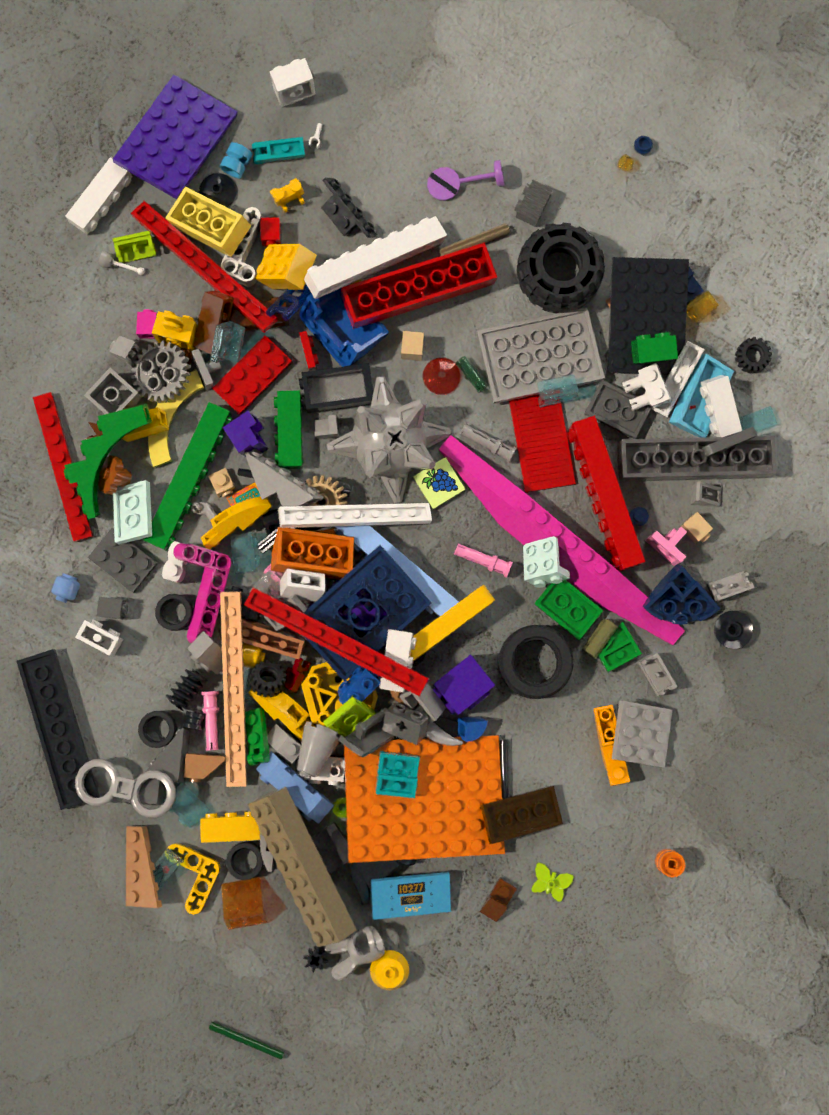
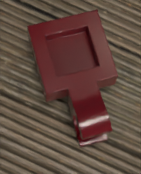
M302 658L295 659L293 667H288L286 671L284 687L297 692L305 676L302 672L309 669L310 662Z

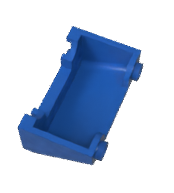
M341 288L317 299L311 293L307 296L299 313L302 322L342 367L351 366L389 333L385 325L378 321L353 329L341 297Z

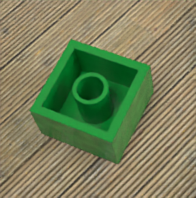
M670 332L655 334V338H651V334L636 336V340L631 341L633 364L678 359L676 335L670 336Z

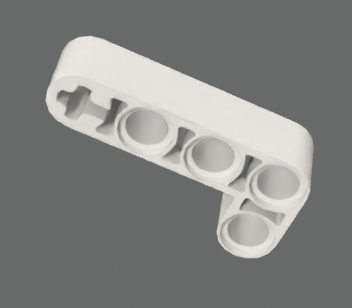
M254 207L246 209L243 217L252 227L248 230L250 236L243 238L237 248L243 250L240 255L233 254L232 257L225 255L221 263V268L236 282L246 287H251L257 282L254 268L245 264L261 228L260 218L262 217L260 211ZM229 266L235 267L232 272L226 271ZM246 273L252 274L250 279L243 278Z

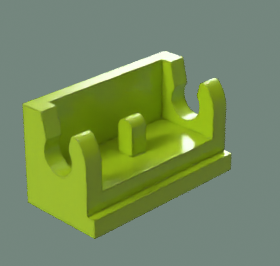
M150 231L112 238L116 256L120 263L157 256L153 236Z

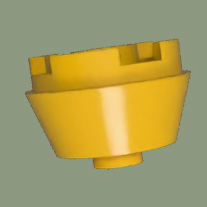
M386 950L381 958L371 963L370 975L373 982L379 988L396 990L407 981L409 964L401 953L394 950Z

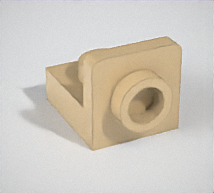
M226 468L208 476L218 497H228L236 489Z

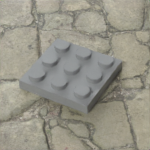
M619 701L612 759L665 768L673 710Z

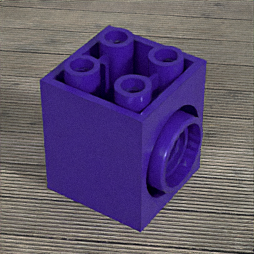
M470 654L433 684L435 686L433 691L440 699L443 697L446 700L445 706L451 714L456 713L459 715L466 708L471 710L490 694L489 690L495 684Z

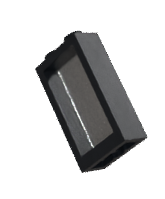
M369 363L301 372L302 378L299 379L300 390H304L305 397H301L302 407L306 408L307 413L371 405L373 385Z

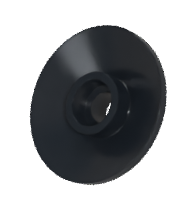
M214 173L203 179L199 187V194L228 207L235 200L236 186L229 176L222 173ZM215 187H220L219 191H214Z
M727 611L717 618L714 625V634L722 646L729 649H739L751 640L753 626L750 619L744 613ZM730 627H734L735 632L733 634L729 632Z

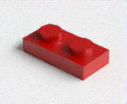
M307 331L299 332L309 371H315V365H319L317 354H312L311 347H314L312 336H308Z

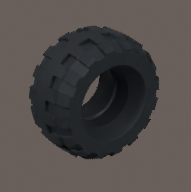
M564 222L559 225L554 223L548 224L544 228L533 232L521 248L517 262V279L523 294H526L532 304L538 305L543 308L542 310L548 312L566 313L583 307L597 293L605 272L604 254L600 250L595 237L587 234L586 230L580 226L577 228L571 226V223ZM556 252L566 253L577 262L579 267L578 274L575 278L568 281L555 280L544 269L545 258Z

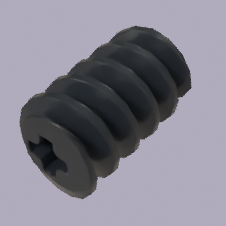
M185 669L188 676L181 675L180 678L183 682H175L178 689L171 688L170 690L173 695H165L173 705L182 711L184 710L181 706H189L186 700L193 701L191 694H198L196 687L203 688L200 681H208L194 669L192 671Z

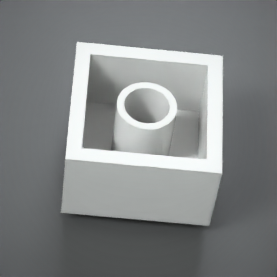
M305 58L293 60L288 65L277 66L270 71L273 89L281 107L315 95L313 77Z

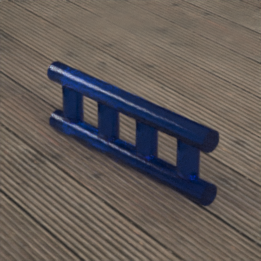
M304 285L303 290L286 289L269 307L266 314L272 317L275 313L283 314L282 318L288 321L306 301L311 291L307 285ZM295 291L303 292L299 297L292 295ZM285 302L293 303L289 308L282 306Z

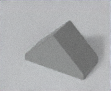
M696 482L691 486L690 505L720 506L721 487L704 482Z

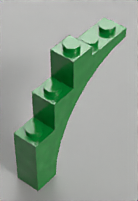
M147 404L98 416L97 426L103 435L82 440L80 449L86 459L64 465L65 478L69 480L70 484L78 483L77 493L82 497V510L88 519L100 515L98 482L106 457L125 435L138 427L152 423Z

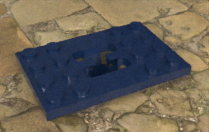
M378 545L315 601L304 614L378 652L387 643L388 630L401 631L432 602L381 545ZM365 588L371 597L370 599L359 598L356 593ZM359 601L366 602L363 606L369 612L376 608V619L367 627L357 626L356 624L360 621L359 617L355 613L350 615L352 607L356 606ZM344 604L348 607V619L345 620L338 614L339 608ZM378 606H381L386 611V616L380 621ZM353 628L368 630V632L364 636L359 637ZM306 638L344 681L358 667H361Z

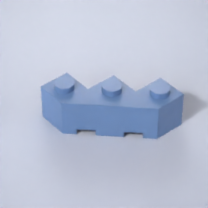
M271 751L269 753V762L261 763L256 768L261 774L259 778L267 785L269 783L272 784L277 790L286 787L294 804L302 811V816L308 821L313 819L319 824L334 805L322 793L313 788L304 777L295 772L282 758Z

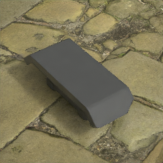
M383 708L374 716L358 723L355 727L356 731L346 737L341 735L338 740L360 757H366L397 736L382 730L387 708Z

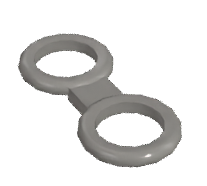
M93 759L86 762L79 769L75 778V788L83 802L91 806H102L109 803L114 797L131 800L134 809L147 818H157L166 814L172 808L176 799V788L172 779L167 774L158 770H149L142 773L136 780L120 777L117 768L111 762L104 759ZM95 767L106 769L112 779L109 791L100 798L90 796L84 787L86 774ZM151 778L161 780L167 789L165 803L155 810L145 808L139 799V790L142 784Z

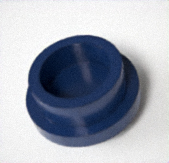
M640 136L634 142L635 151L641 155L648 154L653 147L652 140L648 136Z
M642 507L634 508L629 514L632 524L635 526H642L649 519L647 510Z

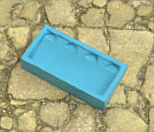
M702 354L681 392L669 423L697 437L706 438L710 430L709 424H711V421L705 412L706 402L700 393V382L720 375L728 376L730 381L734 371L708 354ZM696 405V408L689 409L690 406Z

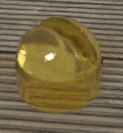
M624 154L619 159L617 166L623 171H630L633 168L634 161L630 156Z

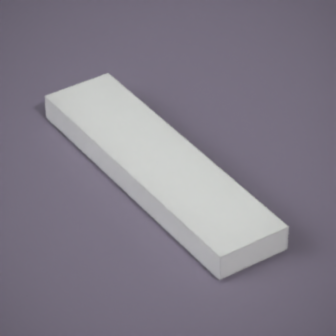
M689 341L686 342L665 380L672 401L656 408L651 407L652 410L668 417L705 349Z

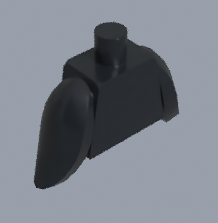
M418 859L354 862L351 866V876L360 895L362 906L370 901L369 888L371 889V879L385 878L399 866L398 862L405 865H415Z

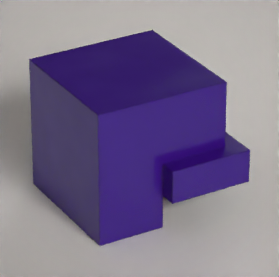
M246 411L223 427L241 455L245 456V452H251L252 449L262 453L268 450L267 445L258 433L264 427L257 416L250 411Z

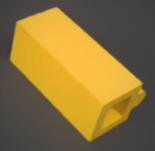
M158 407L150 409L149 413L152 423L136 428L122 439L130 442L169 430L166 412Z

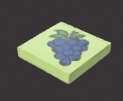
M446 457L436 462L433 469H425L413 476L432 509L465 491L464 486Z

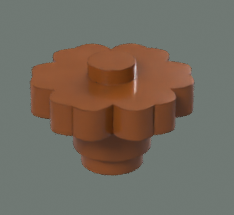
M113 455L106 457L100 472L99 489L105 494L112 495L117 491V486L123 487L130 484L132 474L126 468H123L121 458Z

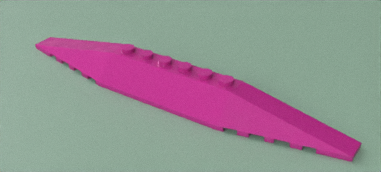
M452 435L438 449L457 471L462 480L469 486L474 495L481 501L486 510L494 517L496 522L522 545L553 536L556 537L559 547V566L569 571L570 579H566V581L587 598L671 645H674L685 630L678 624L660 620L643 608L648 598L644 593L530 496Z

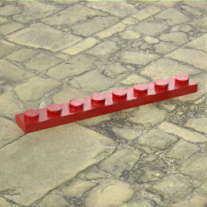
M49 392L35 396L33 401L73 542L91 538L93 533L89 519L83 513L82 497L77 493L78 483L70 484L64 475V465L72 463L53 393Z

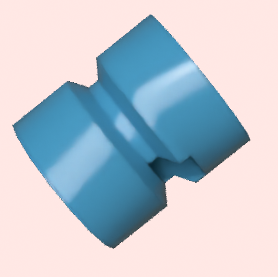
M231 142L226 152L228 156H224L219 167L226 174L240 179L246 169L244 165L249 163L252 152L243 145Z

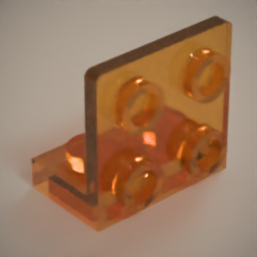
M259 877L223 883L221 885L224 922L228 930L267 923Z

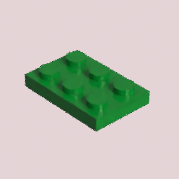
M562 580L561 583L557 584L550 583L534 603L535 606L578 641L603 612L600 607L566 580Z

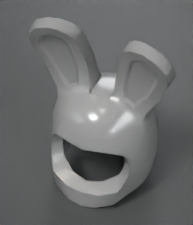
M366 926L358 930L350 938H345L341 942L324 945L325 951L329 954L349 952L350 957L335 965L332 969V976L338 981L346 979L359 965L376 961L385 953L383 940L379 932L372 926Z

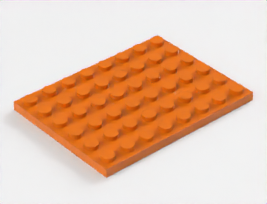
M499 735L480 736L478 739L469 742L462 740L461 737H454L463 742L462 745L458 746L439 744L429 738L422 739L418 745L404 739L391 740L366 757H360L344 745L348 863L505 854L504 841L489 844L480 806L481 804L502 799ZM380 751L417 755L420 757L415 798L375 793Z

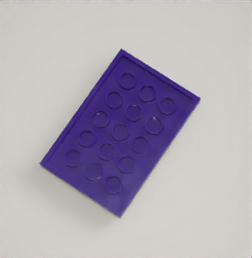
M173 75L113 157V163L171 197L178 199L183 189L189 185L237 117V111Z

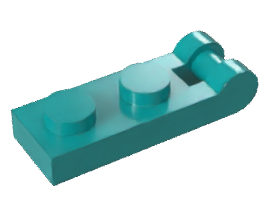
M303 137L255 142L252 144V151L255 155L253 156L254 164L305 157ZM267 149V154H262V150Z

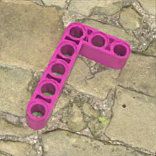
M179 543L173 551L176 559L205 568L187 632V640L192 644L203 631L212 638L221 604L220 592L225 590L231 567V559L226 554L193 544ZM185 549H187V555H186V556L184 555ZM202 554H204L203 561H201Z

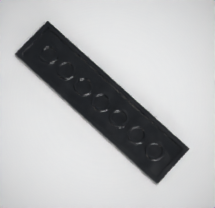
M48 650L18 660L16 662L60 810L84 803L77 794L75 778L79 769L86 762H89L56 650ZM91 769L84 779V787L90 796L100 798Z

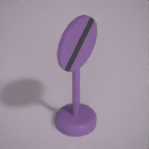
M501 160L494 162V172L461 179L451 168H438L428 178L427 187L429 193L438 200H449L458 193L460 183L495 177L497 185L503 187L505 183Z

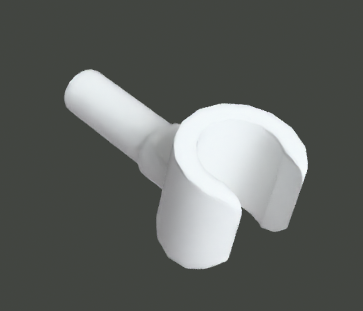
M318 123L315 135L309 139L310 147L313 141H318L317 149L321 146L319 137L322 124Z

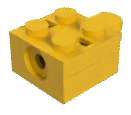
M165 310L164 313L158 311L152 334L158 343L162 341L171 342L180 348L193 351L196 349L193 347L198 325L194 318L183 315L179 317L171 311Z

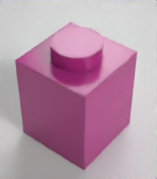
M144 309L143 312H137L136 334L140 339H155L152 330L157 313L154 310Z

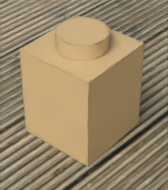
M698 512L694 513L680 526L687 531L686 534L694 543L699 541L703 543L711 536L709 532L713 529Z

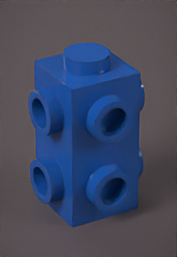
M358 667L348 681L345 680L340 684L338 700L342 705L352 697L362 702L380 685L379 676L364 667Z

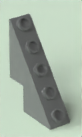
M183 728L178 729L174 734L173 740L162 748V753L150 762L146 772L158 770L167 774L173 783H185V759L189 750L190 731ZM156 778L145 781L139 790V799L142 805L162 806L165 801V784ZM122 799L123 803L132 804L131 800Z

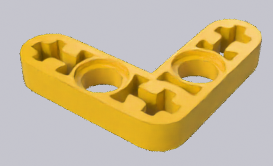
M173 843L166 850L167 858L169 859L170 857V861L174 863L179 861L177 864L199 873L185 903V909L188 913L198 914L203 909L220 872V864L217 860L189 847ZM177 847L179 848L178 852L181 854H185V851H187L188 854L185 856L184 862L179 861L183 858L180 855L173 857V852H171L170 856L171 849L174 850ZM190 855L198 857L199 862L196 866H191L188 863ZM213 863L216 872L212 871L209 878H213L212 881L206 877H201L202 874L204 876L207 875L208 868H206V865L209 866ZM200 881H205L208 884L206 892L198 890L197 886ZM197 895L204 896V899L200 897L197 905L200 907H196L195 910L191 909L192 905L190 902H193Z

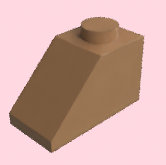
M187 753L184 778H189V782H201V779L207 778L226 761V756Z

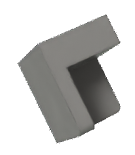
M329 415L328 419L314 421L316 439L338 437L336 415Z

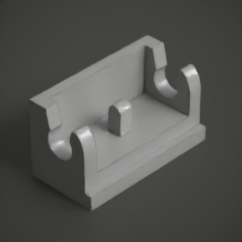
M743 571L707 584L712 599L718 601L754 588L753 583L748 580V572L744 573Z
M654 653L638 662L639 667L657 697L677 687L658 653Z

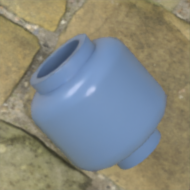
M64 573L62 576H57L51 590L56 595V600L67 603V600H74L80 587V583L77 581L78 578Z

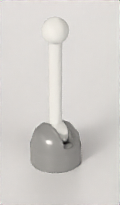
M102 251L100 255L99 266L110 267L114 264L136 271L139 275L145 273V270L141 267L135 268L114 261L113 256L108 252Z

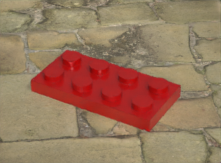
M264 335L212 389L233 410L241 415L293 362Z

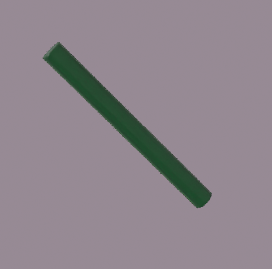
M211 1022L209 1030L282 1060L284 1052L217 1023Z

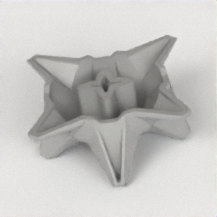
M377 377L371 406H359L356 412L353 431L328 443L327 451L333 454L356 458L368 477L375 475L381 477L393 502L398 503L402 502L408 473L412 470L434 468L435 462L427 448L448 438L451 435V429L423 422L427 401L424 398L405 405L400 404L386 378Z

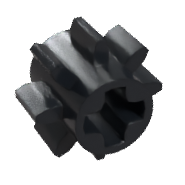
M318 946L316 950L309 948L308 952L310 955H304L303 959L308 960L305 968L310 966L312 972L316 968L322 971V963H328V959L324 958L326 951L321 952ZM313 955L320 957L319 963L317 961L312 962Z

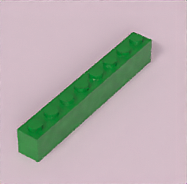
M208 403L152 520V536L144 538L145 542L168 551L171 544L176 541V538H174L175 534L183 527V518L185 513L188 514L191 510L193 496L196 497L200 491L199 484L202 479L206 478L209 471L207 467L216 457L217 452L215 450L224 440L225 435L223 433L225 430L223 427L233 420L230 411L213 403Z

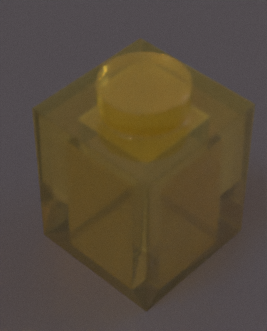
M706 291L688 304L687 314L697 323L714 312L719 305L711 293Z

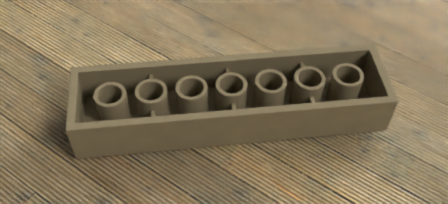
M283 787L267 793L249 803L250 813L255 819L259 831L268 845V850L273 855L277 868L282 873L285 884L290 890L294 902L303 916V921L308 926L312 939L317 946L341 942L355 932L356 928L287 788Z

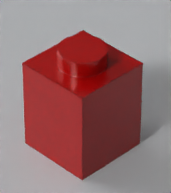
M260 218L262 246L268 247L271 244H281L280 218Z

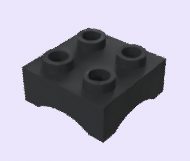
M335 822L311 838L329 875L348 862L347 839Z

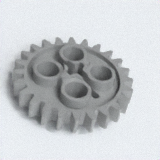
M155 341L154 346L148 344V350L142 348L143 355L137 354L139 361H133L137 367L131 369L136 374L131 376V378L137 380L133 385L138 387L136 391L141 393L142 397L152 402L160 403L162 400L167 403L168 398L174 400V394L180 396V388L186 389L183 383H189L185 378L191 375V373L186 371L191 366L186 364L189 358L185 357L186 353L180 350V347L171 342L162 341L160 344Z

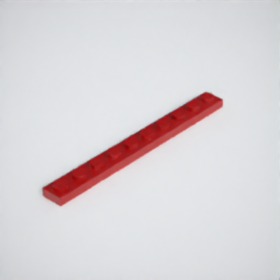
M143 201L131 212L134 219L150 231L151 234L218 292L233 297V306L263 333L278 321L271 311L147 202Z
M254 587L244 604L419 697L429 678Z

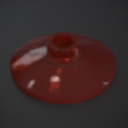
M435 358L424 368V384L432 393L438 395L449 394L457 388L460 382V370L448 358ZM444 372L445 376L439 377L438 373Z

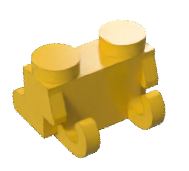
M297 178L289 181L290 184L282 188H275L270 191L275 204L278 207L281 206L284 213L288 212L285 204L297 198L301 205L305 204L304 199L301 197L305 193Z

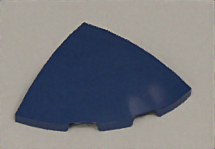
M678 564L659 582L643 605V608L654 617L679 625L688 624V622L696 620L702 621L721 609L698 581L694 580L685 568Z

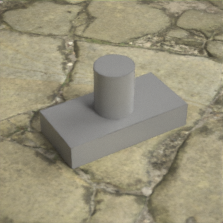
M199 349L193 350L192 356L206 391L213 388V381L209 373L220 370V362L218 358L204 362Z

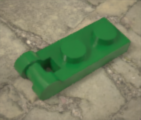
M257 708L245 711L249 755L247 756L248 764L252 766L257 765L259 762H269L270 754L265 710Z

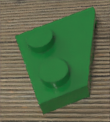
M622 622L598 657L607 673L641 656L642 653L624 622Z

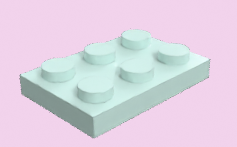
M144 480L118 487L117 491L113 493L115 543L123 544L151 537L150 482Z

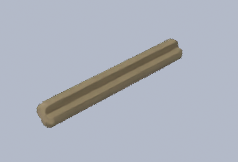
M505 223L443 247L439 250L440 256L505 236L510 233L509 226Z

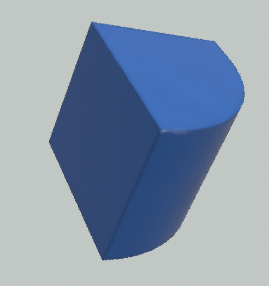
M479 716L458 718V737H461L466 742L478 739L484 733L488 721Z

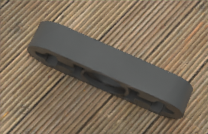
M751 427L709 444L702 449L705 456L709 457L758 435L755 428Z

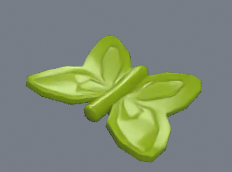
M537 863L535 875L538 880L534 882L531 890L532 892H543L546 890L547 894L551 892L552 897L556 901L561 902L564 896V889L571 885L574 877L568 873L560 874L556 877L557 874L555 872H552L550 876V870L546 865Z

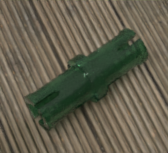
M465 356L461 357L456 362V365L477 392H482L485 390L484 387L487 388L488 385L478 374L477 368L474 369Z

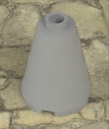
M306 722L304 725L297 771L300 772L299 775L306 779L316 777L340 741L338 739L341 736H337L338 733L319 724H317V727L311 726L312 722Z

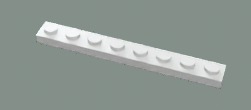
M429 503L279 507L278 509L280 528L430 524L432 521Z

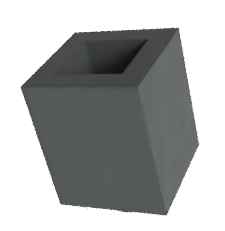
M99 597L96 616L123 620L124 616L127 615L128 605L125 600Z

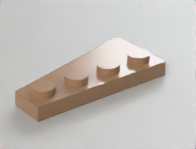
M126 826V906L161 908L162 903L161 900H158L157 895L159 890L158 882H155L153 874L155 866L150 858L152 850L147 826Z

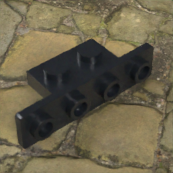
M324 178L322 181L333 195L321 208L341 234L347 236L358 225L367 238H375L377 233L374 231V226L369 221H366L363 217V212L351 202L352 198L343 192L340 188V183L335 178Z

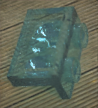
M232 321L216 325L210 360L215 363L227 359L235 363L239 362L245 328Z
M575 375L537 383L540 407L575 400L579 393Z
M252 531L246 534L230 535L234 573L258 571L257 566H261L260 556L256 555L255 547L258 546L257 536H254Z
M181 783L176 788V799L169 811L171 813L175 812L179 816L178 820L184 827L188 826L191 828L210 809L184 783Z

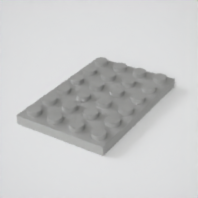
M587 307L571 310L566 313H557L477 330L494 404L605 379Z

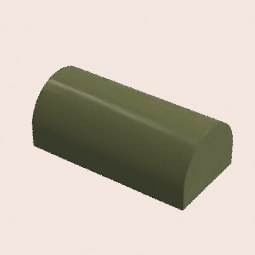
M602 619L582 648V651L596 659L618 627L610 620Z

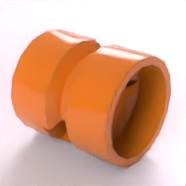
M663 849L655 857V866L661 873L673 878L683 873L685 860L674 850Z

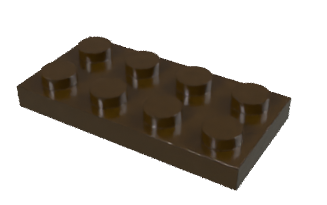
M554 786L536 789L480 805L489 844L563 824Z

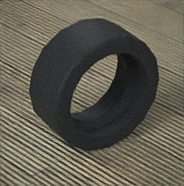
M169 594L162 597L157 603L155 617L163 628L179 631L190 624L193 607L191 602L185 597L178 594ZM172 601L180 602L186 610L184 619L177 624L167 622L163 616L164 607Z
M164 711L147 713L138 725L140 739L151 748L166 746L173 740L174 734L177 731L175 719ZM154 718H162L168 723L169 733L163 740L154 741L147 735V724Z
M249 841L240 842L233 846L226 858V865L230 874L240 880H250L257 876L264 865L261 848ZM242 849L251 850L257 857L256 866L250 872H241L234 865V857Z

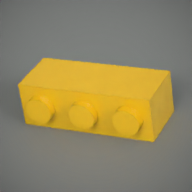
M250 811L244 812V815H237V812H227L225 816H217V813H207L205 817L200 819L201 843L260 840L259 827Z

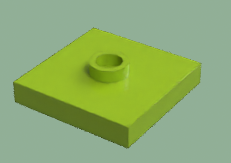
M352 697L323 722L327 728L346 737L356 731L355 727L358 723L364 722L376 713L373 708Z

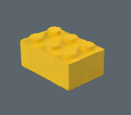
M301 244L268 245L264 251L263 260L257 268L255 279L271 289L303 290L307 270L313 266L317 255Z

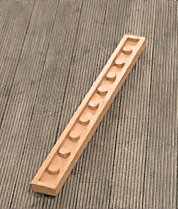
M241 591L220 592L227 787L247 786Z

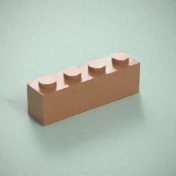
M242 618L243 643L300 659L306 643L305 637L280 629L276 631L271 626Z

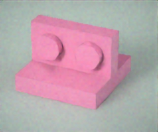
M682 527L677 530L673 528L664 537L656 531L645 540L673 566L681 563L686 557L675 547L687 533Z

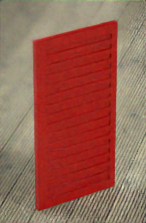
M559 390L510 400L509 405L525 493L575 485Z

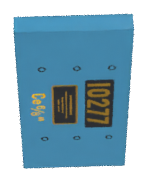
M449 872L371 879L373 920L451 912Z

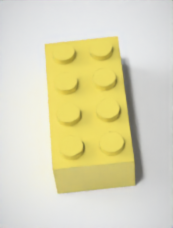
M187 187L183 189L165 218L177 230L229 257L233 256L251 227L241 214Z

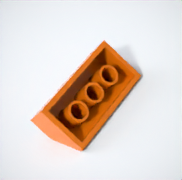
M278 527L272 549L271 571L285 573L286 569L322 573L325 574V578L340 580L353 569L354 537Z

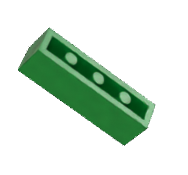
M300 390L277 391V397H274V408H277L278 415H274V425L278 427V434H275V446H278V453H275V462L279 464L280 468L303 469Z

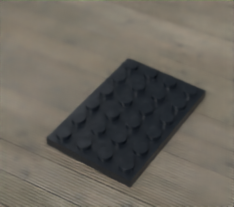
M612 257L607 372L639 373L638 370L656 363L661 374L670 373L677 359L633 364L631 341L636 340V336L651 334V338H655V334L670 332V336L676 335L679 357L685 346L689 259Z

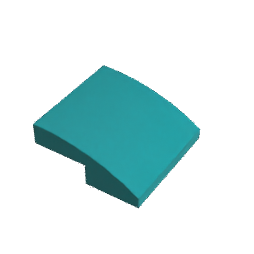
M380 751L375 793L415 798L420 757L417 755Z

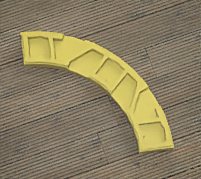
M197 370L190 372V376H186L185 379L189 383H183L186 389H179L180 396L174 394V400L168 398L167 403L161 400L156 408L158 407L166 412L169 427L179 406L191 395L204 389ZM169 430L148 436L149 454L154 468L172 461L168 446Z

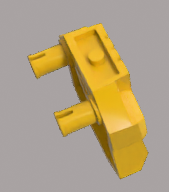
M327 662L312 666L308 676L301 684L311 722L325 726L323 721L342 706L338 700V688L344 681L342 679L340 683L335 682V677L338 674ZM376 689L362 701L375 709L378 698ZM321 692L331 696L325 705Z

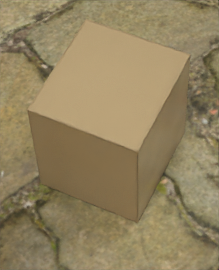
M403 331L401 359L422 361L424 333Z

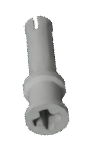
M467 424L464 425L460 435L488 448L493 455L497 454L505 458L508 463H510L517 450L516 447L512 448L504 444L503 440H495Z

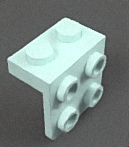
M553 536L530 542L523 546L525 581L534 585V587L542 588L546 584L561 583L562 580L570 579L569 571L559 566V547L556 537Z

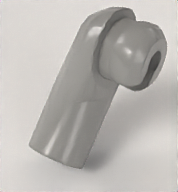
M196 502L191 506V510L194 513L206 515L209 521L217 515L209 503Z

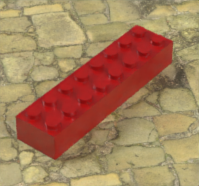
M484 242L341 287V297L352 328L356 329L494 285L497 275Z
M594 415L573 422L567 436L569 442L574 444V457L581 465V468H579L580 475L587 482L588 486H585L588 497H592L594 503L592 504V510L595 515H598L600 520L598 527L601 533L604 532L606 538L604 545L612 556L610 558L611 565L619 572L639 566L645 562L596 417Z

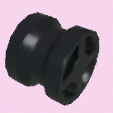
M186 711L185 715L187 718L183 722V726L202 730L203 726L201 723L205 719V715Z

